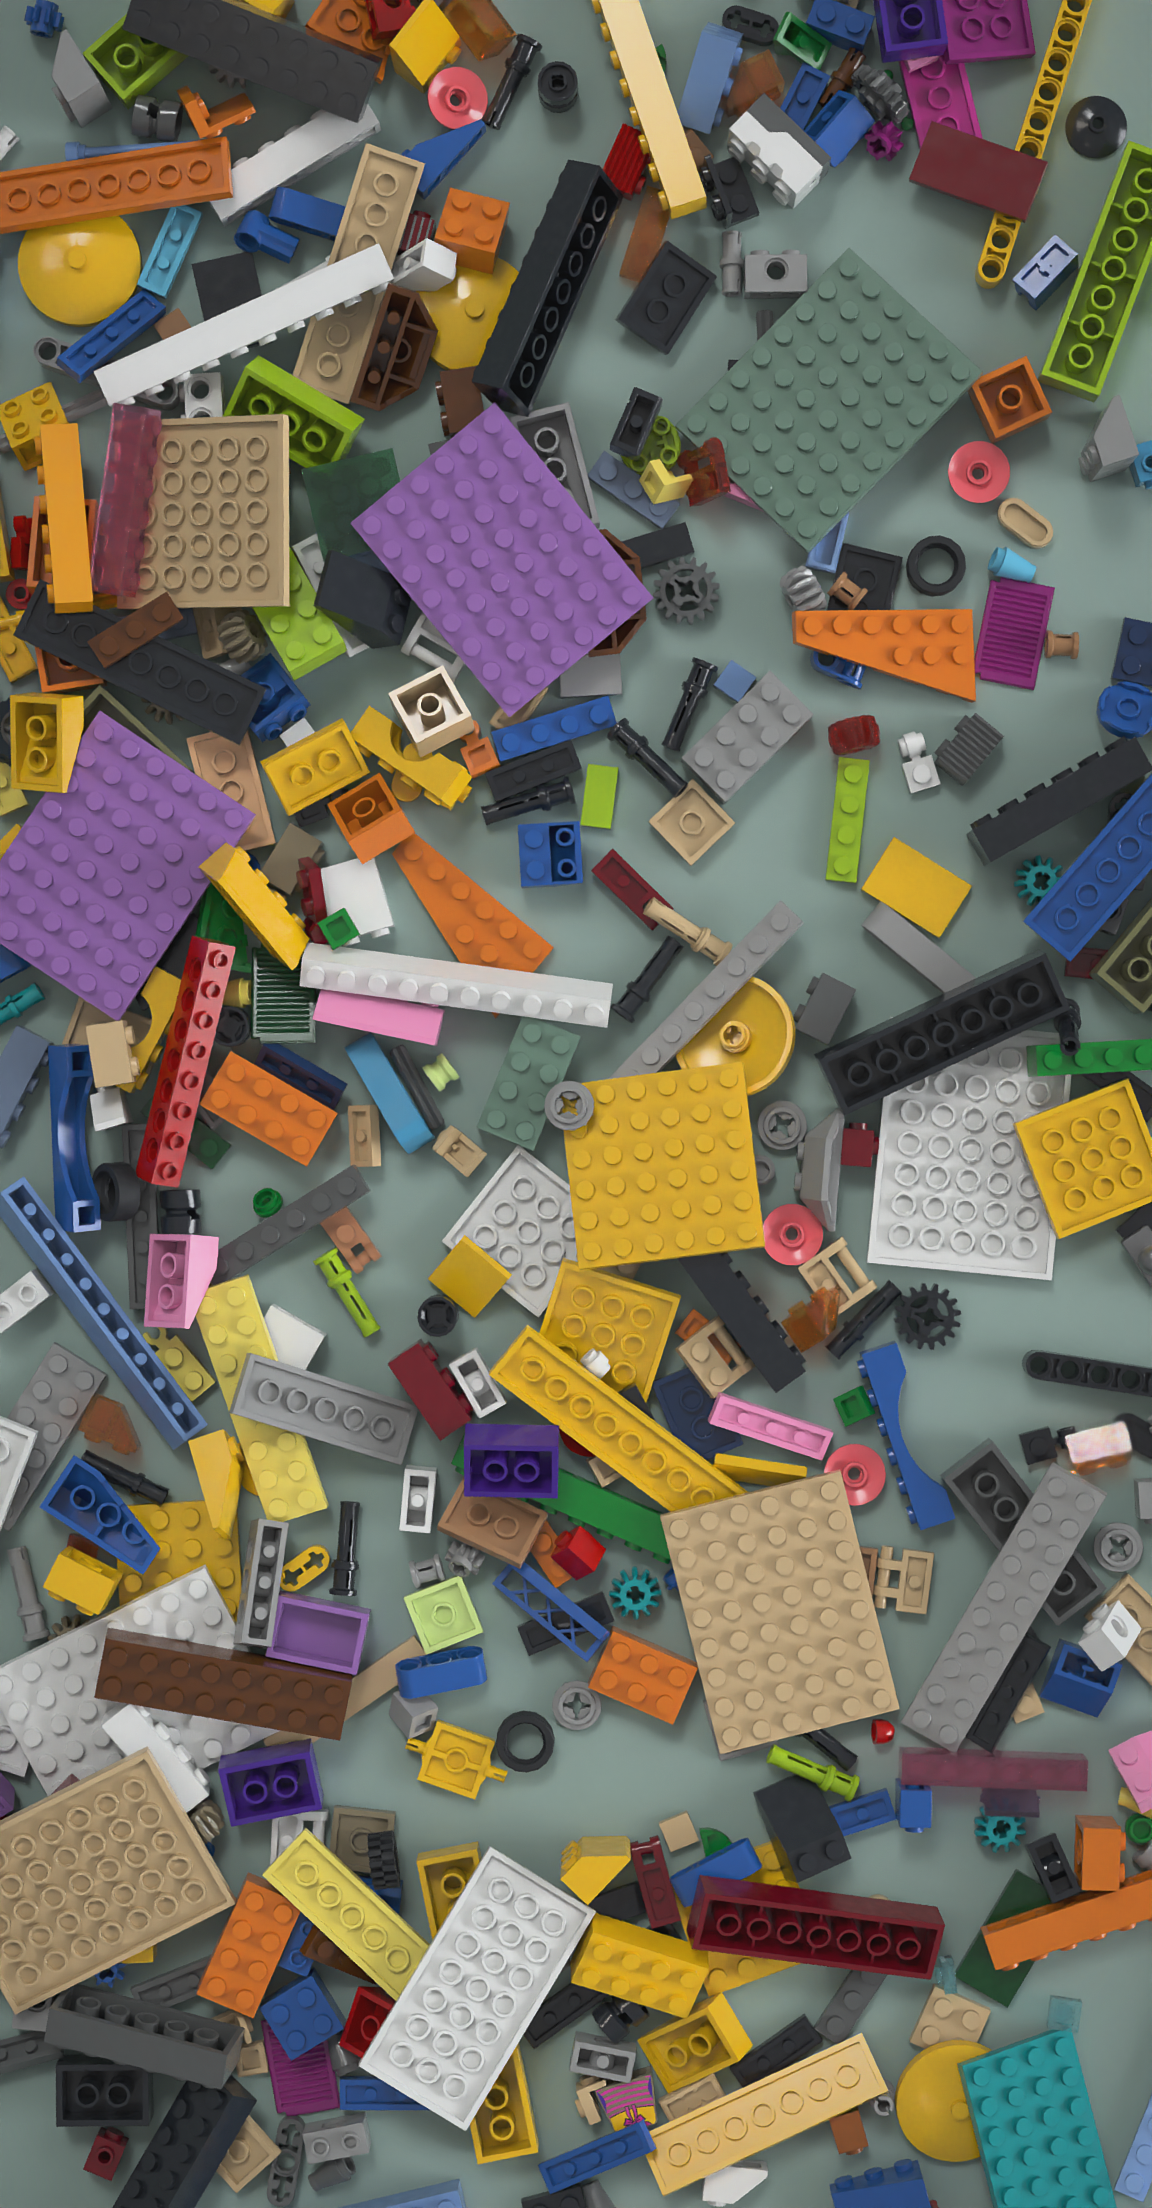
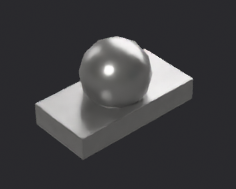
M1145 1225L1122 1240L1121 1243L1152 1288V1231L1148 1225Z

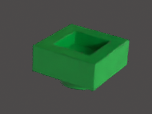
M345 908L318 922L320 929L333 950L361 935Z
M863 1385L833 1399L845 1427L875 1414Z

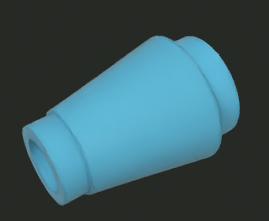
M996 547L989 560L988 570L992 571L994 576L1030 583L1035 574L1036 566L1007 547L1003 549Z

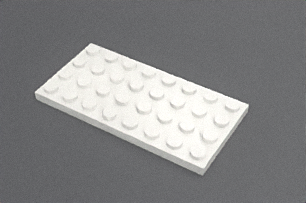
M489 1846L360 2060L359 2067L466 2131L596 1911Z

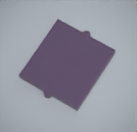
M981 1781L982 1794L980 1795V1802L983 1803L985 1816L1039 1818L1038 1804H1040V1797L1037 1796L1035 1783Z

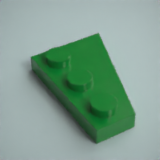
M211 883L201 899L195 936L218 940L236 947L231 970L252 973L251 963L248 962L246 946H248L247 934H244L243 920Z

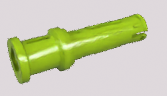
M334 1247L313 1260L314 1265H319L328 1280L327 1286L331 1289L335 1288L348 1312L363 1333V1336L367 1337L381 1327L351 1281V1270L345 1268L337 1255L338 1249Z
M775 1744L771 1746L766 1758V1763L817 1783L822 1791L830 1790L844 1796V1800L847 1802L853 1799L859 1785L860 1777L858 1775H847L836 1770V1766L832 1764L825 1767L780 1748Z

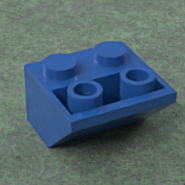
M580 821L518 825L522 888L555 887L583 883Z
M1059 1638L1039 1697L1098 1717L1113 1693L1123 1665L1119 1661L1101 1672L1080 1645Z

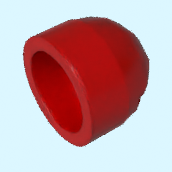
M873 1719L871 1723V1739L873 1744L889 1743L894 1738V1726L887 1720Z

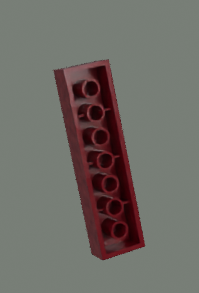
M699 1875L686 1931L691 1948L696 1950L931 1980L945 1923L936 1906Z

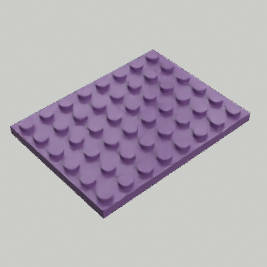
M495 402L350 523L508 717H511L653 599L644 585Z
M99 711L80 739L67 792L44 793L0 860V944L114 1020L120 1021L210 886L211 882L199 869V866L224 843H228L235 848L256 814Z

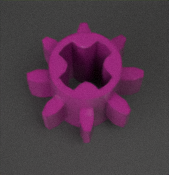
M879 120L864 135V138L868 140L866 151H869L877 161L884 156L888 161H891L897 155V152L904 147V144L900 142L903 132L893 125L892 121L883 126Z

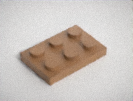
M463 1477L437 1525V1530L521 1569L547 1519L548 1513L512 1497H465Z

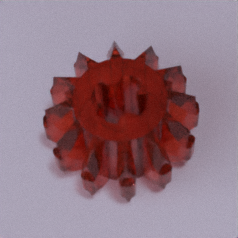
M871 715L845 718L844 720L836 721V723L828 727L829 745L832 748L833 754L838 756L863 752L864 750L872 749V747L880 743L879 726L876 723L875 717Z

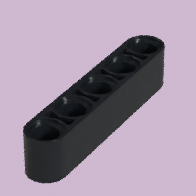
M1031 1350L1024 1355L1022 1360L1024 1371L1032 1378L1152 1397V1367L1044 1350ZM1041 1356L1045 1360L1044 1369L1040 1372H1032L1030 1368L1031 1360ZM1067 1361H1073L1076 1367L1075 1373L1070 1377H1063L1061 1366ZM1097 1366H1103L1106 1370V1376L1100 1382H1094L1091 1377L1092 1370ZM1133 1370L1136 1374V1381L1132 1386L1126 1387L1122 1383V1376L1125 1372Z

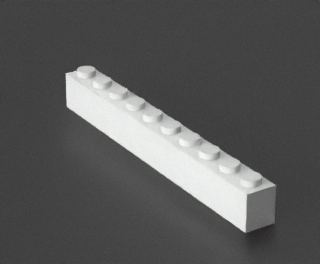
M378 243L93 372L110 407L117 405L120 410L134 404V396L145 392L146 396L149 397L164 390L163 383L172 379L175 384L181 383L192 377L190 373L192 370L202 367L205 372L220 365L219 358L230 354L231 358L234 359L249 352L247 346L257 341L260 346L268 344L277 339L275 333L286 328L288 333L297 331L306 326L304 320L315 316L317 321L334 314L332 308L344 303L345 308L363 301L361 295L372 290L373 294L377 295L386 291L388 283L393 281L394 277Z
M310 942L307 943L303 953L300 986L605 1028L608 1025L613 988L612 983L339 947L333 950L331 945Z

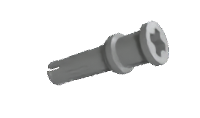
M26 1546L7 1550L20 1607L17 1608V1616L21 1617L25 1633L22 1637L23 1642L50 1635L49 1630L45 1628L42 1611L44 1606L41 1602H38Z

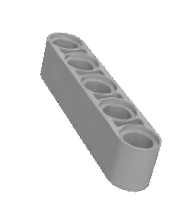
M48 336L37 340L33 353L41 366L47 370L72 378L57 366V357L73 344ZM48 347H55L57 350L55 357L50 360H44L42 358L43 351ZM111 358V359L108 360L105 364H103L100 368H102V367H104V366H106V365H109V364H111V363H113V362H115V361H118V360H117V359H114V358ZM94 372L82 381L101 388ZM173 380L162 384L163 388L171 387L174 390L170 399L161 400L158 398V393L147 397L145 392L134 396V399L163 410H172L180 403L179 388Z
M881 901L861 925L868 933L943 994L976 979L975 976Z

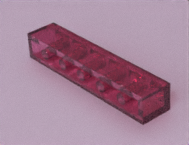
M113 403L91 563L93 592L136 598V591L140 585V562L145 550L143 544L144 533L149 522L147 512L149 497L153 492V468L158 456L156 450L157 439L162 428L160 410Z
M899 1747L898 1778L903 1785L1087 1792L1088 1760L1081 1753L994 1750V1752L990 1753L986 1750L958 1749L956 1752H951L946 1748Z

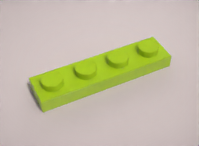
M838 758L825 880L856 883L870 760Z

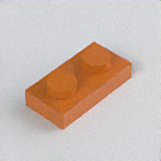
M546 1519L530 1552L554 1587L558 1588L571 1579L572 1576L550 1557L556 1547L554 1542L558 1535Z

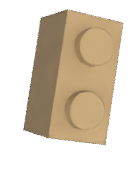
M126 1020L85 1026L95 1088L136 1082L135 1075H140V1067L137 1056L132 1057L131 1045L135 1044L133 1027L127 1026Z

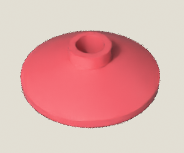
M449 67L439 72L432 79L428 88L427 101L433 117L444 127L455 130L483 118L487 109L488 96L482 80L474 72L463 67ZM452 95L459 99L458 106L451 104L450 97Z
M973 441L963 445L954 453L948 467V478L951 487L962 499L972 503H986L997 498L1006 488L1010 478V466L1007 457L1000 448L989 442ZM980 469L983 472V478L975 479L972 471Z
M799 1204L779 1206L766 1217L763 1223L766 1246L764 1248L779 1263L785 1265L803 1264L812 1259L822 1245L823 1228L821 1222L805 1206ZM790 1228H794L797 1231V1237L794 1240H789L786 1237V1231Z
M848 1444L835 1450L828 1458L824 1473L840 1469L849 1505L858 1506L866 1504L875 1499L883 1489L886 1478L885 1466L880 1456L873 1449L861 1444ZM851 1468L859 1469L860 1474L858 1478L851 1479L848 1476Z

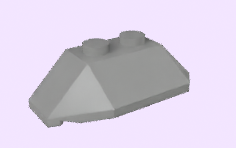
M836 1108L805 1134L803 1142H798L796 1160L802 1161L801 1173L795 1172L794 1191H799V1198L817 1217L824 1228L830 1232H835L844 1115L839 1108Z

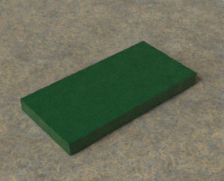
M1015 1869L982 1926L1050 1904L1042 1884ZM980 1928L955 1970L954 1976L1008 2008L1035 1961L1028 1959L1020 1962L1018 1967L1008 1971L995 1970Z

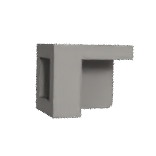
M399 1691L392 1694L389 1716L408 1739L434 1729L438 1706L429 1696L407 1699L401 1697Z

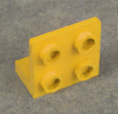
M47 382L0 404V421L10 446L24 471L42 464L41 455H35L34 436H40V425L69 424L52 383Z

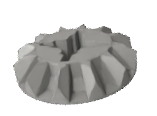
M564 1081L555 1085L548 1092L544 1105L545 1113L549 1121L557 1128L575 1131L585 1126L593 1115L594 1100L590 1091L581 1083ZM562 1096L571 1102L575 1099L577 1100L575 1104L577 1116L570 1111L562 1113V1110L565 1108L564 1101L561 1099Z
M776 1101L762 1110L758 1118L757 1127L760 1138L765 1144L777 1150H787L798 1145V1142L802 1141L806 1133L807 1122L804 1113L797 1105L788 1101ZM775 1113L782 1120L794 1118L787 1126L788 1138L782 1131L770 1133V1130L777 1124Z
M1112 1522L1102 1527L1094 1538L1093 1552L1098 1562L1104 1568L1114 1572H1123L1131 1569L1138 1563L1143 1552V1542L1139 1533L1132 1526L1126 1523ZM1110 1537L1118 1542L1128 1538L1122 1546L1125 1550L1124 1553L1127 1555L1126 1557L1117 1551L1113 1554L1110 1553V1550L1113 1548Z
M575 1680L564 1683L555 1692L552 1709L555 1718L561 1725L572 1730H582L591 1726L598 1719L601 1712V1699L597 1691L588 1688V1683ZM576 1692L579 1693L581 1702L591 1704L581 1707L578 1717H575L573 1707L563 1705L573 1702Z

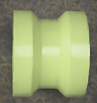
M442 1053L437 1056L434 1063L426 1064L422 1067L440 1092L445 1089L446 1083L450 1080L455 1081L460 1077Z

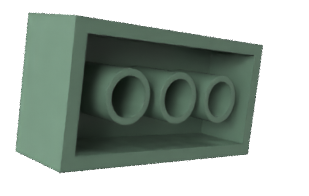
M522 1016L477 1128L534 1151L547 1121L544 1107L546 1096L555 1085L563 1082L581 1036L540 1019Z

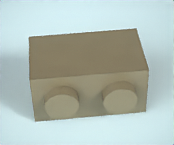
M289 823L261 872L271 884L293 896L295 891L301 893L303 889L299 887L296 872L300 870L298 859L308 856L318 865L325 853L321 849L324 843Z

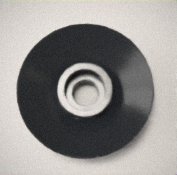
M1090 96L1077 102L1069 111L1065 122V133L1069 144L1077 153L1088 158H1103L1111 155L1121 146L1127 132V121L1122 109L1111 99L1102 96ZM1096 119L1102 121L1103 127L1101 129L1094 128L1092 121Z

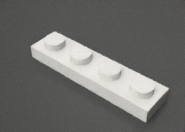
M319 532L291 546L297 561L316 594L328 551ZM333 621L348 651L345 653L348 658L369 648V646Z

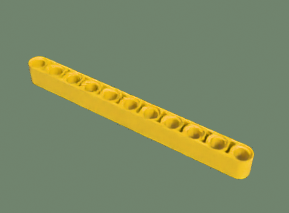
M1092 0L1061 1L1014 150L1020 152L1023 148H1029L1033 150L1036 158H1042ZM1076 1L1082 6V10L1073 12L1069 9L1067 3ZM1062 30L1070 32L1073 40L1068 42L1061 40L1058 32ZM1058 60L1062 63L1064 69L1054 71L1050 68L1048 62ZM1043 89L1050 90L1054 95V99L1050 101L1042 99L1039 91ZM1031 119H1040L1044 123L1045 128L1035 130L1030 126L1029 121ZM995 212L975 270V280L984 289L995 288L1002 280L1021 224L1018 220L1007 219ZM996 236L1003 237L1007 242V247L1002 249L995 247L992 243V238ZM988 265L993 266L997 270L998 276L988 278L983 274L982 268Z

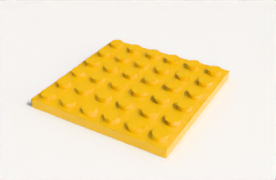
M743 1061L581 1083L592 1094L594 1100L593 1115L585 1126L575 1131L563 1130L579 1270L766 1247ZM562 1096L561 1099L565 1105L562 1113L570 1111L577 1116L578 1113L575 1108L577 1100L575 1099L571 1102Z

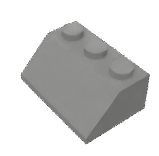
M65 29L60 34L51 74L56 84L52 91L71 122L77 120L82 128L111 110L112 106L101 83Z
M1120 395L1114 396L1102 411L1081 451L1082 457L1079 458V465L1083 475H1088L1090 482L1126 471L1139 455Z

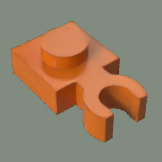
M473 720L475 730L470 735L460 737V740L467 744V746L460 748V751L473 779L501 767L488 736L479 739L481 728L475 720Z

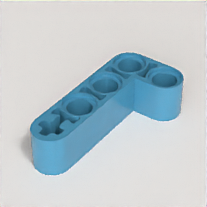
M372 1032L344 1047L404 1150L411 1154L434 1140L435 1137L431 1129H429L426 1121L418 1112Z

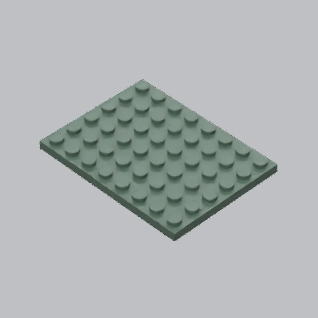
M848 248L811 285L807 292L694 405L675 427L799 546L809 553L983 375V371L854 251Z

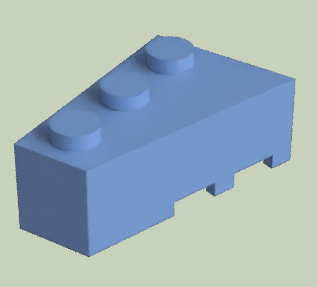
M708 22L702 30L677 112L683 126L707 134L711 133L714 126L720 127L725 111L720 106L723 97H729L734 79L730 78L733 66L738 67L742 56L743 48H740L743 33Z

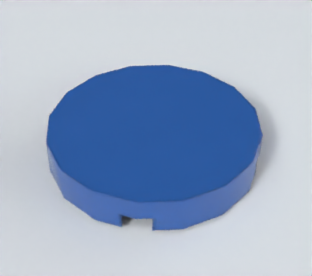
M1128 681L1118 682L1117 685L1111 687L1108 686L1104 689L1097 702L1096 714L1100 724L1109 733L1120 738L1123 736L1126 739L1143 737L1152 730V693L1148 688Z

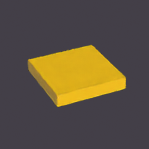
M464 1235L429 1276L428 1280L475 1318L512 1274Z

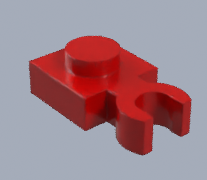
M25 515L14 516L13 527L16 537H11V568L28 571L32 518H26Z

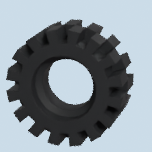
M393 1830L368 1833V1857L374 1890L399 1887V1859Z

